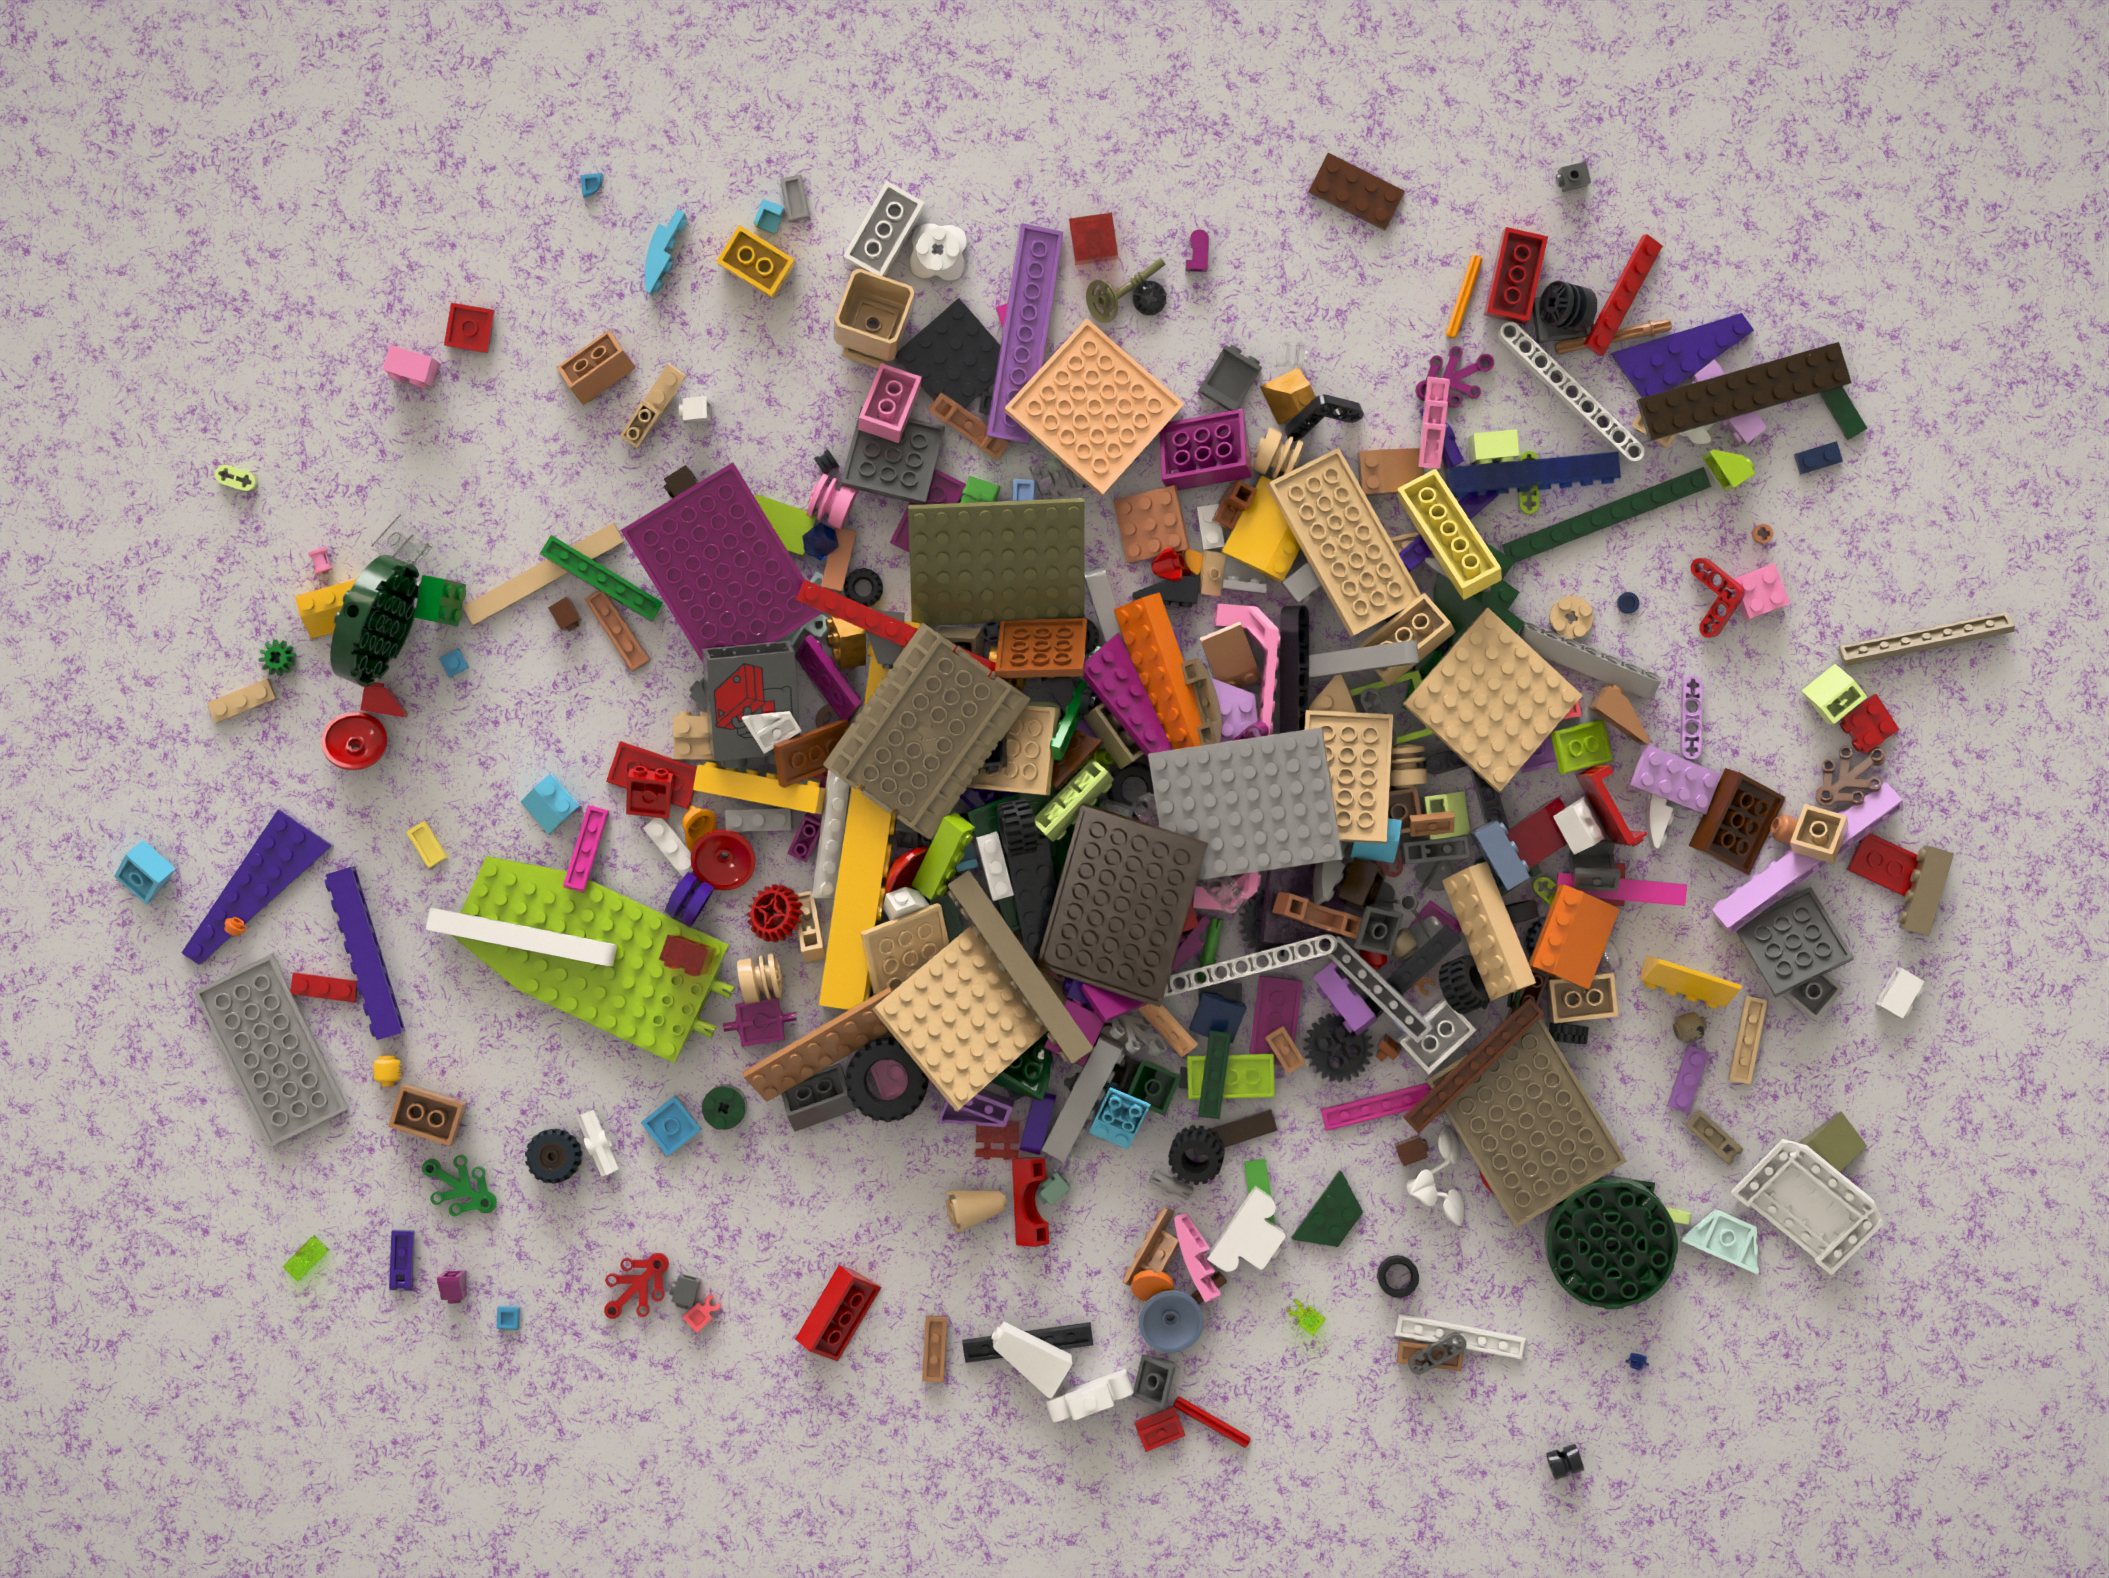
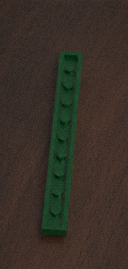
M1702 467L1502 545L1505 555L1516 563L1710 488L1711 485L1705 469Z

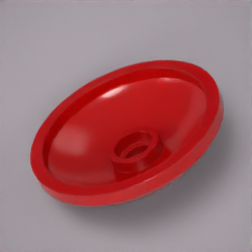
M349 712L335 717L326 725L321 736V747L327 760L336 767L345 770H361L374 765L384 755L388 742L387 733L382 723L372 715L362 712Z
M714 830L704 834L696 841L691 852V866L694 874L702 883L707 882L714 886L716 890H733L741 887L751 878L756 865L755 852L751 844L743 836L730 830ZM722 852H727L729 855L724 856Z
M928 847L914 848L891 863V869L888 872L885 884V895L903 887L912 888V883L926 856Z

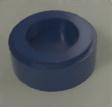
M1632 592L1623 593L1617 599V608L1624 614L1633 613L1639 607V598Z

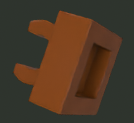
M1386 1033L1379 1040L1377 1046L1380 1049L1375 1056L1381 1062L1387 1056L1394 1060L1400 1054L1402 1047Z

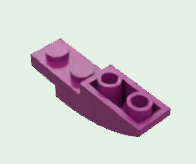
M826 774L821 779L819 786L821 788H826ZM806 812L787 854L806 863L808 862L820 837L822 814Z
M1202 915L1201 918L1197 916L1199 927L1193 928L1188 935L1183 934L1181 936L1171 972L1186 963L1204 945L1198 937L1210 923V920Z

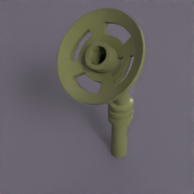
M1159 258L1144 271H1139L1138 275L1135 274L1134 278L1131 277L1128 283L1115 291L1104 280L1091 282L1086 291V302L1092 316L1103 323L1112 321L1118 312V299L1135 289L1142 282L1147 281L1146 279L1166 264L1162 258ZM1099 285L1100 288L1096 291V294L1094 295V291L1096 287ZM1095 303H1097L1098 306H1099L1102 310H1104V311H1103V314H1101V313L1098 311V309H1097Z

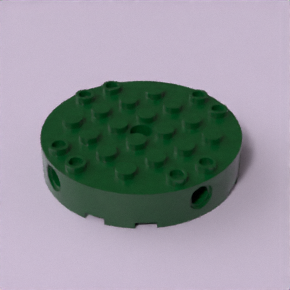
M381 555L362 571L351 590L346 591L341 611H338L334 618L336 625L330 651L331 667L336 676L359 686L369 687L374 684L375 678L381 679L389 670L387 664L392 658L396 659L414 621L416 609L414 602L415 598L418 599L421 584L416 580L419 577V572L414 565L390 555Z
M1605 1176L1576 1190L1568 1198L1553 1207L1545 1227L1544 1246L1551 1270L1567 1293L1586 1305L1615 1310L1624 1309V1307L1633 1304H1640L1662 1288L1675 1266L1676 1254L1678 1253V1237L1669 1212L1662 1201L1650 1189L1627 1178ZM1607 1241H1616V1243L1613 1246H1606Z

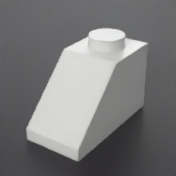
M707 396L683 398V404H679V417H683L685 423H711L710 399Z
M903 887L886 894L883 910L891 921L930 905L921 892Z

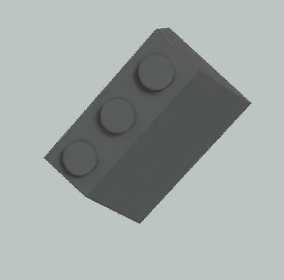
M840 1063L823 1069L782 1093L786 1114L794 1132L856 1110L852 1105V1100L847 1095L846 1078Z

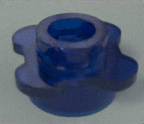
M1630 1353L1629 1359L1625 1360L1626 1363L1630 1364L1631 1368L1636 1370H1643V1368L1649 1366V1363H1646L1647 1357L1644 1355Z

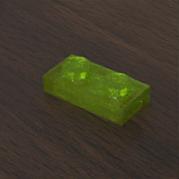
M313 1235L282 1267L298 1282L329 1249Z

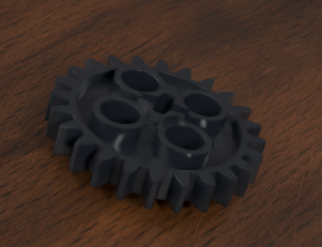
M1270 887L1269 893L1266 889H1262V895L1256 892L1254 900L1251 898L1247 899L1249 906L1242 905L1246 911L1245 913H1239V916L1244 918L1243 921L1238 922L1239 925L1244 926L1239 933L1246 934L1242 940L1244 942L1250 941L1248 948L1251 949L1256 946L1255 953L1295 943L1297 939L1304 940L1300 935L1301 932H1307L1302 927L1304 923L1272 913L1278 892H1284L1281 888L1278 889L1277 893L1273 887ZM1264 906L1267 912L1264 917L1260 918L1258 910ZM1291 920V924L1255 925V921ZM1283 927H1286L1288 934L1282 939L1279 932ZM1265 928L1267 931L1264 939H1260L1258 936L1259 930ZM1284 949L1279 954L1282 957L1284 956Z
M1330 1013L1326 1014V1020L1323 1017L1318 1018L1319 1024L1316 1022L1311 1024L1314 1030H1307L1311 1037L1304 1039L1305 1042L1309 1043V1046L1304 1047L1303 1050L1309 1051L1310 1054L1306 1055L1305 1059H1312L1308 1066H1316L1315 1074L1321 1071L1322 1079L1329 1075V1082L1334 1081L1337 1077L1338 1083H1341L1343 1078L1346 1081H1350L1351 1075L1355 1078L1359 1077L1358 1071L1365 1072L1363 1065L1370 1064L1366 1057L1373 1056L1368 1049L1374 1047V1045L1367 1042L1372 1038V1036H1365L1368 1028L1358 1036L1354 1031L1349 1033L1342 1024L1345 1019L1343 1017L1340 1018V1015L1336 1016L1335 1013L1333 1017ZM1339 1027L1343 1028L1346 1032L1344 1038H1341L1337 1033ZM1321 1038L1328 1042L1327 1049H1323L1320 1046ZM1341 1044L1340 1050L1336 1051L1335 1047ZM1351 1045L1357 1049L1356 1056H1352L1349 1053ZM1332 1057L1339 1059L1340 1065L1338 1068L1332 1065Z

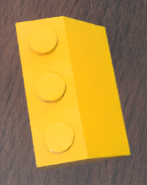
M357 579L295 596L300 617L311 639L334 633L336 625L334 618L337 612L341 611L344 604V594L346 591L351 590Z

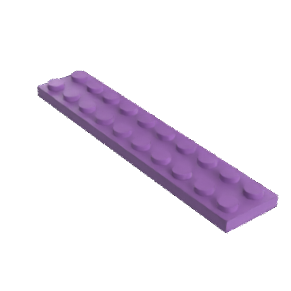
M1024 223L1020 224L986 437L1030 444L1031 435L1003 410L1042 368L1063 231Z

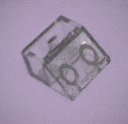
M1053 454L1029 467L1034 480L1037 481L1036 485L1043 500L1065 499L1089 487Z

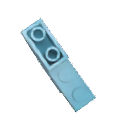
M679 209L674 213L667 228L658 224L649 245L645 265V286L647 293L653 296L654 292H659L663 285L661 280L664 274H669L674 262H672L673 257L667 251H671L677 242V239H675L679 231L682 232L688 222L685 220L687 218L686 214Z

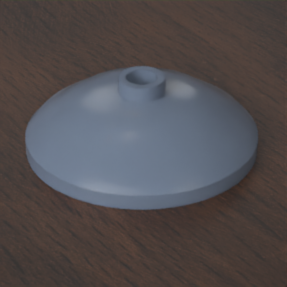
M1176 1290L1163 1291L1152 1296L1144 1304L1139 1315V1328L1146 1343L1152 1348L1165 1353L1181 1352L1191 1347L1200 1337L1204 1325L1203 1313L1197 1301L1190 1295ZM1168 1314L1174 1315L1170 1319L1166 1317Z

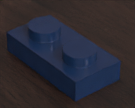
M1837 441L1794 454L1800 475L1843 462Z

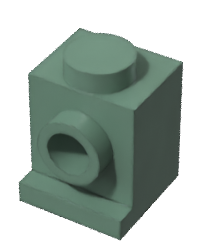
M1057 1170L1053 1172V1179L1048 1177L1040 1185L1042 1188L1036 1194L1044 1204L1048 1202L1051 1206L1071 1189L1070 1185Z

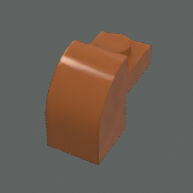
M1240 479L1234 481L1218 503L1220 505L1212 521L1229 531L1233 530L1242 511L1249 508L1257 489Z

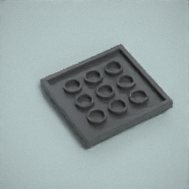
M858 416L840 486L926 505L945 426L909 418L900 442L896 443L858 430Z
M1811 887L1768 907L1736 931L1775 998L1854 960V956Z

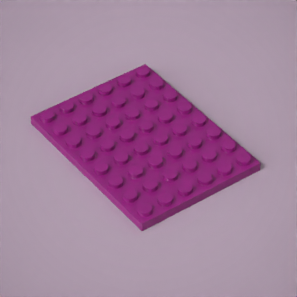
M734 462L621 529L625 539L702 663V649L776 642L823 613L796 601L805 578Z

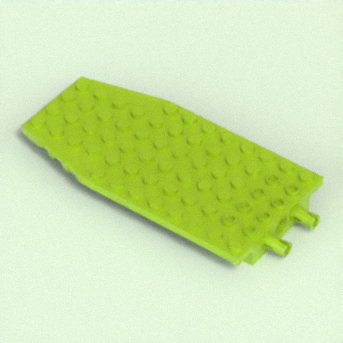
M491 856L485 857L460 913L617 945L614 964L611 967L451 935L516 989L673 1063H676L684 1044L689 1041L693 1031H697L710 1039L713 1037V1032L716 1031L717 1026L701 1020L700 1015L712 991L730 999L732 996L730 992H733L735 989L734 986L718 980V975L724 965L722 961L730 944L693 927H688L672 917L590 879L588 880L585 893L563 888L567 871Z

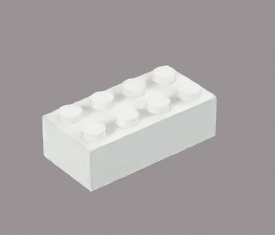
M886 181L843 256L844 260L859 269L885 277L924 210V202Z

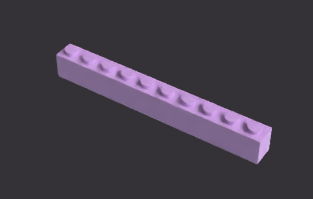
M1887 782L1881 785L1880 790L1876 792L1870 791V794L1864 797L1862 804H1853L1847 811L1843 810L1838 813L1847 816L1849 825L1838 856L1904 809L1903 800ZM1789 849L1780 860L1771 862L1761 874L1752 876L1746 885L1734 889L1731 896L1725 900H1719L1712 909L1714 918L1729 935H1732L1826 866L1828 862L1792 852V849Z

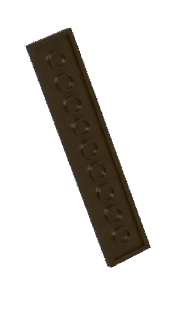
M1836 342L1643 397L1636 401L1648 440L1651 442L1846 386L1852 382L1840 343Z

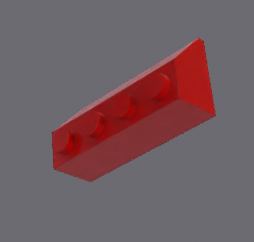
M838 1265L795 1339L808 1351L839 1361L882 1287L856 1271Z

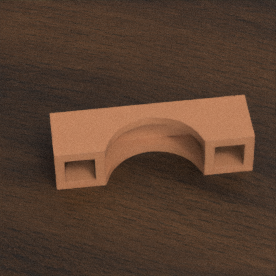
M1278 892L1272 913L1350 939L1357 938L1363 919L1345 912L1316 905L1308 899L1284 892Z

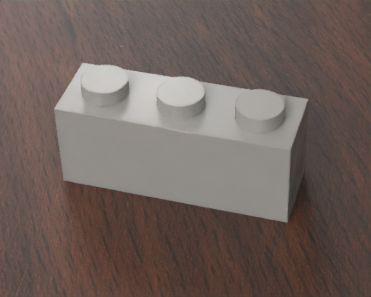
M792 809L725 810L726 830L733 832L793 829Z

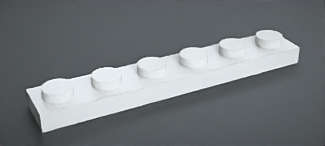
M828 770L812 896L814 898L835 899L850 785L830 770Z

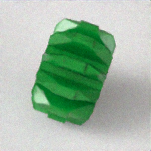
M274 639L272 645L266 642L265 647L267 651L260 650V653L265 656L259 658V662H266L262 669H269V675H274L276 672L278 676H282L283 670L286 673H290L288 665H296L295 662L291 661V658H296L297 655L290 654L294 647L291 645L287 646V641L284 640L279 644V641ZM275 654H281L279 657L280 662L274 661L276 659Z

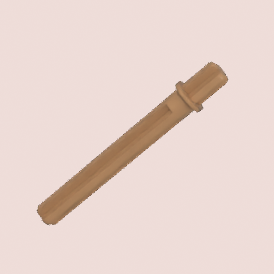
M1670 319L1656 322L1649 320L1648 323L1618 329L1611 343L1650 335L1654 337L1655 334L1670 331L1672 329ZM1588 336L1557 342L1555 344V351L1557 354L1587 349L1583 344Z

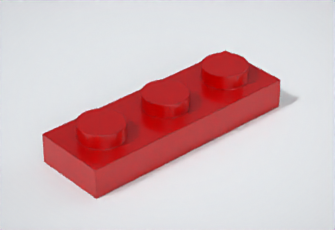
M293 972L290 991L294 995L355 1003L358 991L356 984L359 981Z

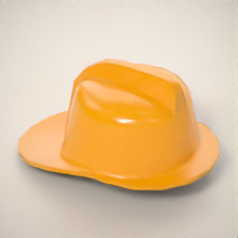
M690 806L689 811L684 815L682 827L685 832L686 846L690 852H692L694 844L701 836L716 830V817L711 810Z

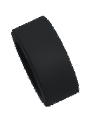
M1534 899L1505 905L1512 924L1539 917L1536 900Z
M1394 1255L1387 1257L1381 1262L1377 1271V1279L1380 1287L1386 1294L1394 1298H1403L1415 1291L1419 1283V1273L1417 1267L1410 1259ZM1402 1264L1409 1269L1411 1278L1406 1287L1394 1289L1387 1284L1385 1279L1386 1272L1392 1265Z

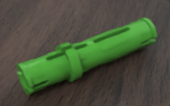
M1210 918L1211 921L1203 956H1200L1199 959L1201 962L1200 967L1216 964L1215 956L1224 922L1223 919ZM1200 971L1197 980L1200 982L1206 981L1205 973Z

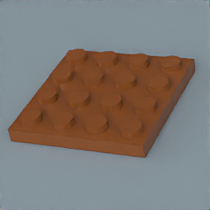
M1087 618L1001 620L995 676L1004 679L1084 676Z

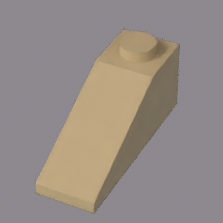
M813 890L796 893L800 897L799 901L803 904L800 910L804 914L799 916L802 922L797 923V927L799 929L801 952L805 962L826 958L816 901L812 896Z

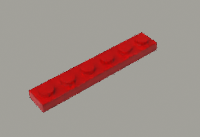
M1648 234L1642 235L1583 344L1598 356H1604L1663 247V245Z

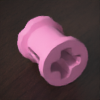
M320 548L308 553L312 557L315 574L333 569L326 553L328 551L327 548Z

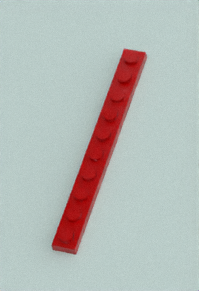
M807 580L803 581L796 597V601L904 648L918 630L913 626ZM965 650L971 657L991 670L988 675L990 677L992 672L995 671L996 663Z

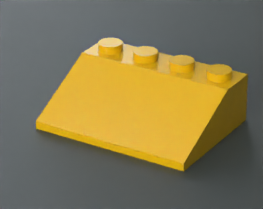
M1261 475L1254 487L1257 489V492L1249 508L1242 511L1221 552L1275 582H1282L1301 547L1266 486L1273 480Z
M1648 955L1639 980L1644 981V986L1656 990L1657 986L1665 988V993L1677 996L1679 992L1685 994L1686 1000L1696 1003L1698 999L1706 1001L1705 1006L1718 1009V1006L1726 1007L1742 988V985Z

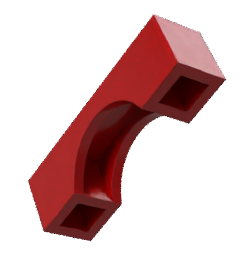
M1021 1157L1012 1159L1016 1245L1037 1247L1050 1244L1049 1223L1040 1216L1035 1203L1037 1187L1042 1181L1046 1180L1045 1158Z

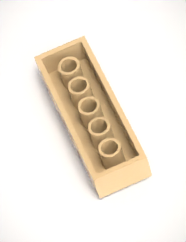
M1484 862L1468 867L1442 880L1490 1001L1535 984L1536 981L1488 863Z

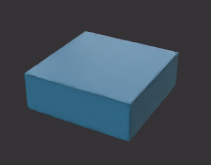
M498 1306L496 1329L518 1330L520 1307Z

